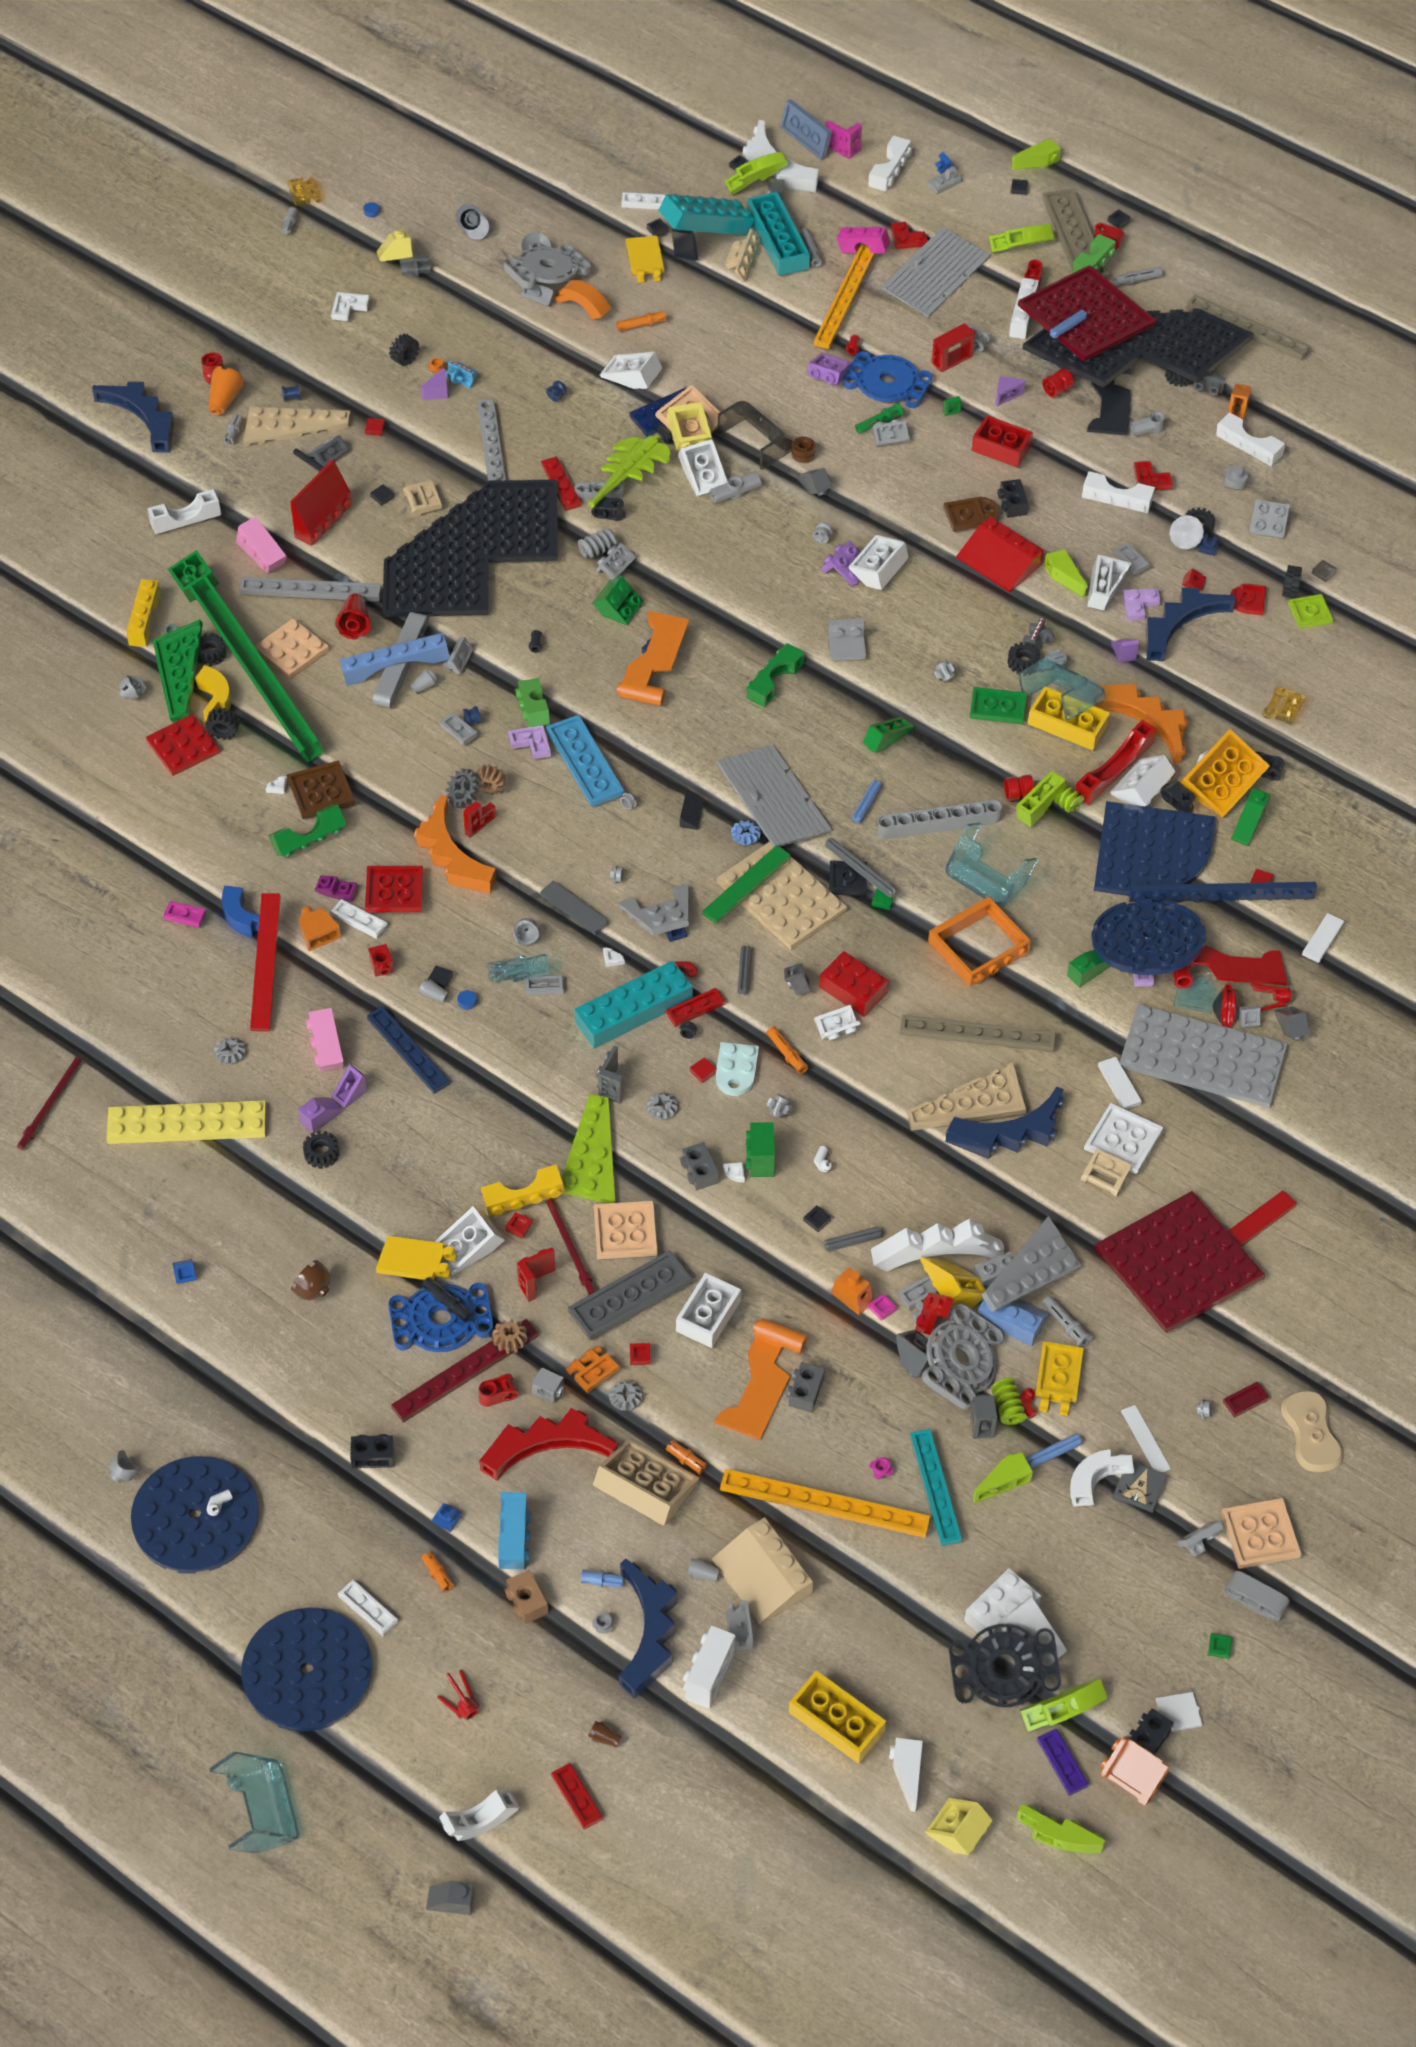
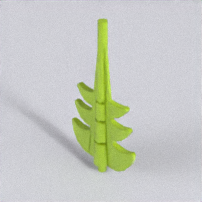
M658 435L648 436L646 439L640 437L626 438L613 446V450L624 452H617L606 457L608 462L616 463L605 464L601 466V470L612 472L613 474L599 493L589 502V506L595 507L605 495L627 477L643 481V474L639 469L654 473L655 466L652 460H658L665 464L668 463L670 460V449L668 446L658 443L660 440Z

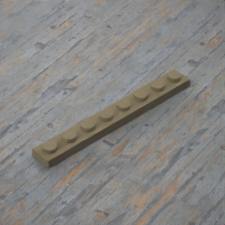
M1195 294L1186 304V309L1190 311L1199 308L1253 332V339L1300 360L1309 351L1310 345Z
M902 1015L900 1029L901 1035L1053 1052L1055 1032L911 1015Z

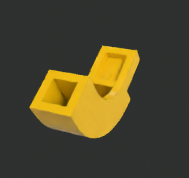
M204 665L196 676V682L199 690L213 696L203 711L206 723L208 714L212 709L220 708L222 710V708H226L225 711L230 709L231 697L226 678L216 669Z

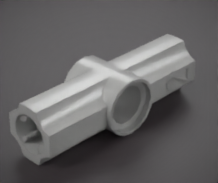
M757 472L741 478L733 476L728 479V483L710 489L709 494L713 503H718L728 498L739 499L744 492L761 486V480Z

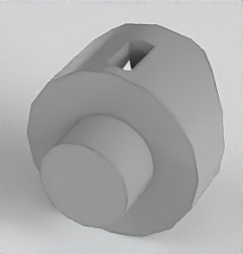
M1240 466L1230 467L1225 472L1223 485L1224 487L1244 490L1248 474Z
M126 676L119 682V694L124 699L136 700L146 690V685L139 676Z
M522 918L517 921L514 927V939L517 943L528 945L538 939L539 926L536 921L531 918Z
M120 1450L109 1463L111 1470L109 1475L118 1483L122 1480L131 1481L141 1469V1467L136 1466L130 1461L124 1450Z

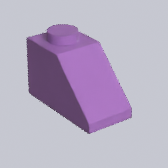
M330 1097L312 1098L298 1109L300 1122L314 1133L343 1111Z

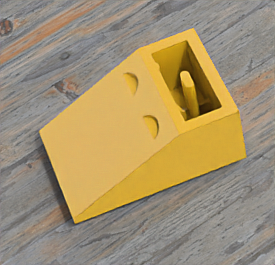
M920 1258L924 1270L930 1276L932 1284L938 1293L954 1299L951 1307L963 1304L973 1309L983 1299L981 1295L986 1289L977 1276L948 1259Z

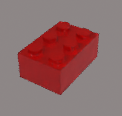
M987 415L973 436L972 451L1018 468L1032 446L1033 432Z
M843 951L820 974L819 988L846 1006L851 1005L852 1010L865 1017L888 993L889 980Z

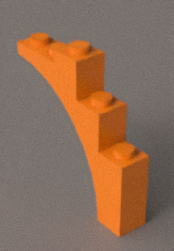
M1136 684L1093 685L1091 695L1093 706L1105 711L1123 714L1138 721L1144 720L1157 728L1156 733L1168 747L1173 763H1181L1182 756H1185V745H1182L1181 742L1183 741L1184 728H1187L1188 720L1187 717H1184L1183 710H1164L1163 704H1160L1159 697H1140V691H1137Z
M440 795L438 802L435 801L433 814L429 815L427 822L422 821L420 827H417L415 830L414 838L417 839V846L431 849L432 865L446 868L445 876H447L448 884L491 894L496 881L495 868L471 859L451 840L445 825L448 797Z

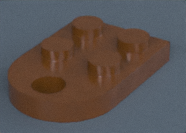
M974 497L944 503V510L953 532L978 528L989 516L997 520L999 514V507L996 502L987 497Z

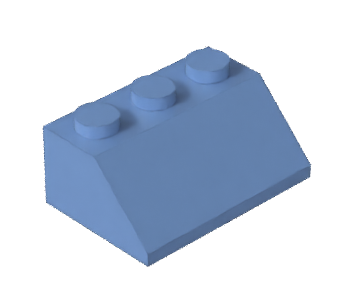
M1019 1299L994 1312L991 1311L985 1300H983L978 1310V1314L999 1328L1002 1333L1030 1346L1034 1344L1050 1314Z

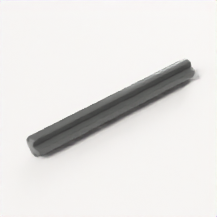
M829 838L825 842V846L888 897L892 898L896 894L895 887L836 840Z

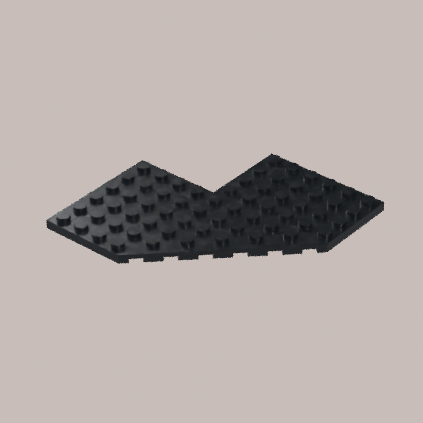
M1199 308L1193 309L1191 312L1175 309L1170 310L1169 313L1153 310L1147 311V313L1157 320L1155 326L1085 362L1058 339L1050 336V333L1045 328L1023 343V350L1102 387H1105L1141 358L1198 383L1251 341L1254 333Z
M557 479L487 481L483 488L479 491L475 490L466 497L467 500L455 505L449 510L447 515L439 517L432 523L431 527L427 530H422L414 536V540L410 543L406 542L391 557H386L384 559L383 617L408 616L410 612L428 616L488 615L489 562L558 561Z

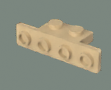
M753 228L749 230L747 239L735 241L732 244L725 263L728 269L736 267L735 273L742 283L747 279L760 243V237Z

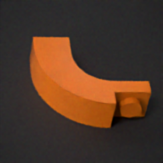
M571 280L559 290V294L555 297L558 303L568 300L579 303L586 310L591 320L602 318L611 309L607 300L597 289L580 280Z

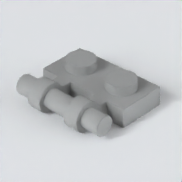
M929 1275L897 1293L898 1298L908 1311L913 1308L918 1310L912 1314L915 1321L921 1314L923 1301L928 1292L939 1294L933 1286Z

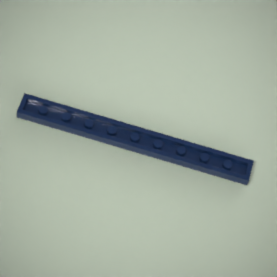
M1316 882L1130 885L1128 898L1129 902H1136V899H1152V902H1163V900L1172 902L1308 900L1315 898L1317 884Z

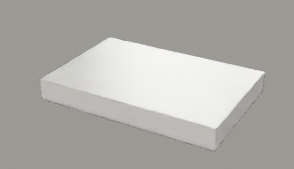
M1028 1597L998 1622V1624L1020 1626L1029 1631L1033 1636H1035L1036 1631L1040 1628H1048L1054 1633L1058 1658L1067 1652V1649L1032 1597ZM1001 1627L1003 1631H1006L1007 1627ZM1011 1628V1632L1017 1633L1022 1637L1024 1636L1025 1633H1023L1022 1631ZM1041 1632L1038 1638L1039 1642L1042 1644L1049 1643L1051 1635L1048 1632ZM1028 1637L1027 1641L1031 1644L1032 1639ZM1049 1653L1044 1654L1042 1663L1045 1666H1050L1054 1662V1657Z

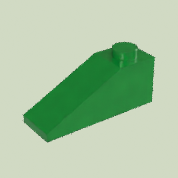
M902 716L872 724L862 743L875 753L886 750L913 730L914 725Z
M1256 788L1252 789L1231 837L1232 841L1249 846L1267 810L1270 799L1269 793Z
M1094 950L1082 953L1069 962L1067 976L1080 988L1111 966L1102 961Z

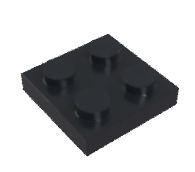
M830 860L829 892L834 895L866 896L867 879L846 862Z

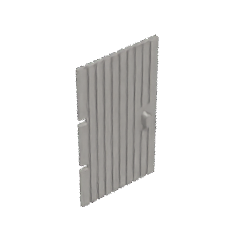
M943 226L881 286V289L926 317H929L946 300L943 295L949 297L967 280V277L964 275L970 277L990 257V254Z
M774 745L717 760V765L773 847L776 845L779 847L832 831L813 801L806 802L809 796L793 772H785L790 768Z

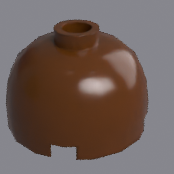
M314 1260L315 1265L312 1267L307 1265L295 1279L296 1287H291V1291L303 1300H315L319 1296L323 1298L330 1290L328 1288L330 1284L329 1271L319 1260Z

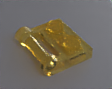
M1275 687L1273 697L1269 705L1264 708L1262 715L1267 719L1274 718L1292 725L1306 696L1282 687ZM1284 697L1279 710H1275L1274 708L1279 699Z

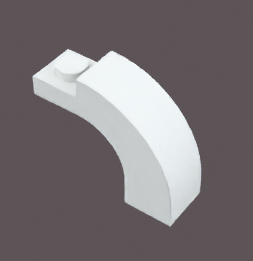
M1109 1449L1099 1451L1084 1459L1075 1469L1071 1479L1070 1491L1073 1507L1094 1505V1487L1102 1478L1115 1474L1134 1473L1132 1455L1120 1454L1112 1456Z
M510 1789L495 1790L477 1806L465 1811L444 1812L439 1818L449 1836H455L457 1841L477 1837L497 1827L511 1817L520 1807Z

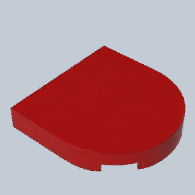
M1240 584L1239 587L1231 590L1230 595H1235V610L1245 614L1263 616L1266 586Z

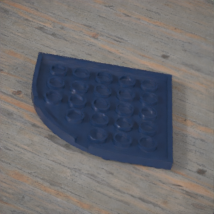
M1106 801L1094 891L1128 896L1130 885L1192 883L1200 875L1204 867H1206L1210 858L1216 816Z

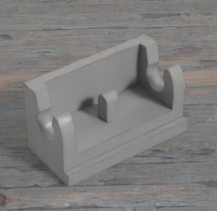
M748 1600L741 1601V1606L734 1607V1604L730 1603L728 1611H726L728 1632L735 1635V1652L753 1650Z

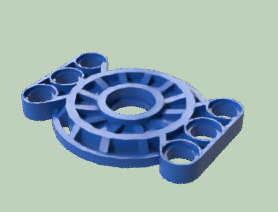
M859 352L844 375L843 385L847 389L859 387L866 396L877 401L896 402L904 400L907 407L917 408L932 384V373L927 370L918 372L917 368L910 361L900 356L879 355L871 358L869 353ZM865 358L867 361H860L859 359ZM854 369H860L861 371H860V372H855V371H853V370H854ZM891 376L895 378V381L887 383L880 378ZM922 377H927V378H929V379H928V380H922L921 378H922ZM847 380H854L855 382L849 383ZM915 388H922L923 390L917 391ZM912 398H913V399H916L917 401L911 402V401H909V399H912Z
M474 1283L467 1292L456 1285L438 1284L451 1296L461 1300V1304L473 1313L471 1315L472 1318L467 1323L462 1322L453 1313H449L451 1316L449 1322L445 1324L433 1323L431 1320L432 1315L439 1310L447 1311V1308L423 1288L414 1293L409 1300H406L401 1295L392 1296L389 1299L388 1305L395 1347L399 1350H408L414 1343L426 1351L449 1352L465 1345L472 1339L474 1334L481 1338L491 1336L493 1333V1321L486 1286L482 1283ZM480 1289L484 1293L482 1296L476 1297L473 1295V1292ZM395 1302L403 1303V1307L400 1309H395L392 1305ZM478 1307H485L487 1309L483 1314L475 1311ZM398 1319L406 1321L403 1326H397L395 1322ZM481 1324L490 1326L487 1331H481L478 1327ZM402 1336L409 1339L405 1344H401L397 1340Z

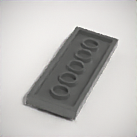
M669 1250L569 1306L568 1312L591 1341L691 1284L692 1278Z

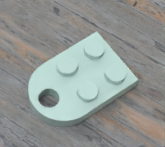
M720 1042L716 1084L723 1093L739 1096L751 1090L755 1080L759 1046ZM731 1083H736L739 1085V1087L731 1088L729 1085Z

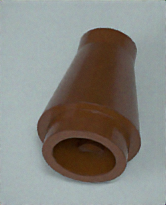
M596 1720L588 1734L592 1741L617 1748L622 1738L621 1735L604 1722Z

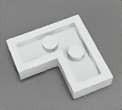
M337 292L331 319L348 321L350 310L367 311L370 301L369 295Z

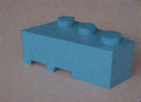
M500 1492L499 1569L525 1570V1562H529V1549H526V1542H530V1530L527 1529V1523H531V1510H527L526 1493Z

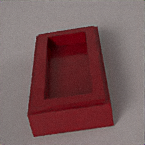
M1257 1381L1224 1398L1223 1403L1235 1418L1269 1400V1396Z

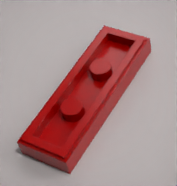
M714 988L667 1009L666 1015L674 1027H677L682 1023L724 1006L725 1000L717 988Z
M571 1763L551 1773V1777L583 1830L603 1820V1816Z

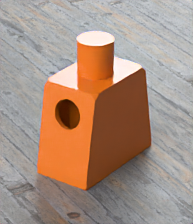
M1235 384L1231 394L1228 413H1232L1243 421L1249 403L1251 386ZM1235 407H1241L1240 411H1236Z
M306 906L301 910L303 916L299 917V925L308 951L341 938L340 926L323 908L313 911L310 906Z
M847 1268L835 1280L831 1294L860 1316L868 1308V1304L873 1301L870 1283L860 1276L857 1270Z

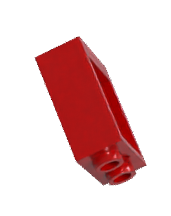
M963 323L934 338L931 364L942 373L973 357L974 330ZM961 343V347L948 353L949 348Z

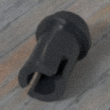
M659 425L656 433L663 438V442L665 444L674 443L672 433L665 425Z
M539 630L531 632V642L528 647L533 653L540 652L543 647L541 643L542 632Z

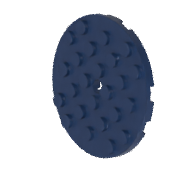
M1136 899L1135 903L1126 904V902L1117 904L1104 911L1096 919L1091 932L1092 947L1102 961L1121 972L1139 975H1157L1183 969L1199 957L1206 942L1205 926L1200 922V918L1187 907L1168 900L1152 902V899Z
M206 1456L178 1459L156 1470L139 1488L131 1509L133 1535L144 1555L164 1569L168 1568L184 1574H196L197 1571L208 1569L212 1571L234 1560L250 1543L259 1519L257 1496L246 1475L226 1461ZM229 1489L232 1499L222 1504L218 1515H209L207 1505L210 1498ZM191 1511L201 1512L197 1518L189 1516Z
M322 1608L294 1609L269 1620L252 1637L246 1647L242 1660V1684L246 1697L254 1707V1710L266 1721L269 1720L278 1725V1727L290 1731L308 1732L321 1730L334 1725V1722L343 1717L349 1716L359 1706V1702L367 1693L371 1683L372 1657L364 1635L346 1617ZM306 1664L313 1667L309 1673L301 1671L302 1667Z

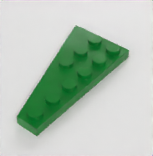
M200 619L153 640L169 718L173 723L189 716L203 622Z

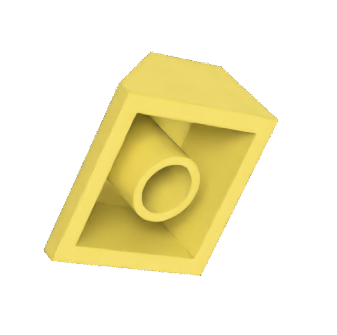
M398 229L394 230V233L389 234L377 250L380 261L413 257L411 241L407 231Z
M949 1798L925 1833L954 1853L969 1855L993 1820L978 1802Z

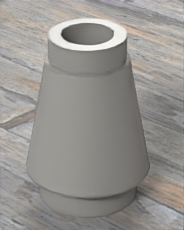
M430 669L424 670L410 687L417 694L435 685L437 678Z
M424 979L419 988V993L422 996L444 1002L448 996V992L431 979Z
M691 1558L687 1570V1575H690L691 1578L715 1582L719 1573V1569L699 1558Z

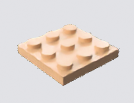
M690 385L663 406L655 415L670 429L667 419L669 407L701 402L710 433L725 423L727 419L693 385ZM698 417L677 420L682 438L703 435Z
M293 618L254 646L264 660L289 679L329 651V646Z
M653 1201L593 1204L597 1260L657 1256Z
M1283 1498L1221 1510L1239 1569L1300 1558L1301 1552Z

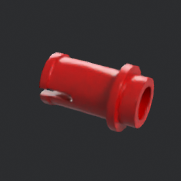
M856 334L850 336L849 344L846 346V351L849 355H855L859 351L860 337Z

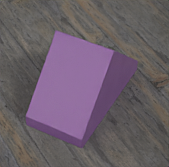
M442 368L421 386V397L423 400L448 398L445 369Z
M1000 376L995 405L1000 406L1024 394L1025 381L1023 379Z
M1126 638L1111 641L1119 663L1136 660L1139 644L1137 639Z
M349 1065L331 1097L344 1108H347L367 1092L365 1075L353 1065Z

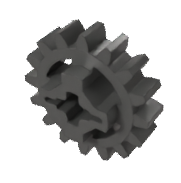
M461 768L460 772L455 771V776H450L452 780L447 782L449 788L445 789V791L449 792L447 795L448 799H450L449 803L458 808H466L467 805H472V800L477 801L475 796L480 795L478 789L482 787V785L478 784L481 781V778L477 777L478 773L468 768Z

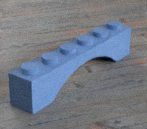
M439 633L339 660L346 686L364 682L375 672L396 663L420 661L434 664L448 660L449 652L444 634Z

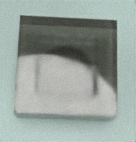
M1322 560L1312 569V574L1326 582L1336 573L1337 568Z

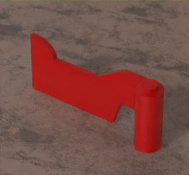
M1205 945L1202 953L1196 960L1183 969L1172 972L1175 986L1181 989L1188 988L1193 984L1192 965L1208 966L1219 981L1287 985L1280 950L1268 951L1263 954L1262 958L1228 956Z

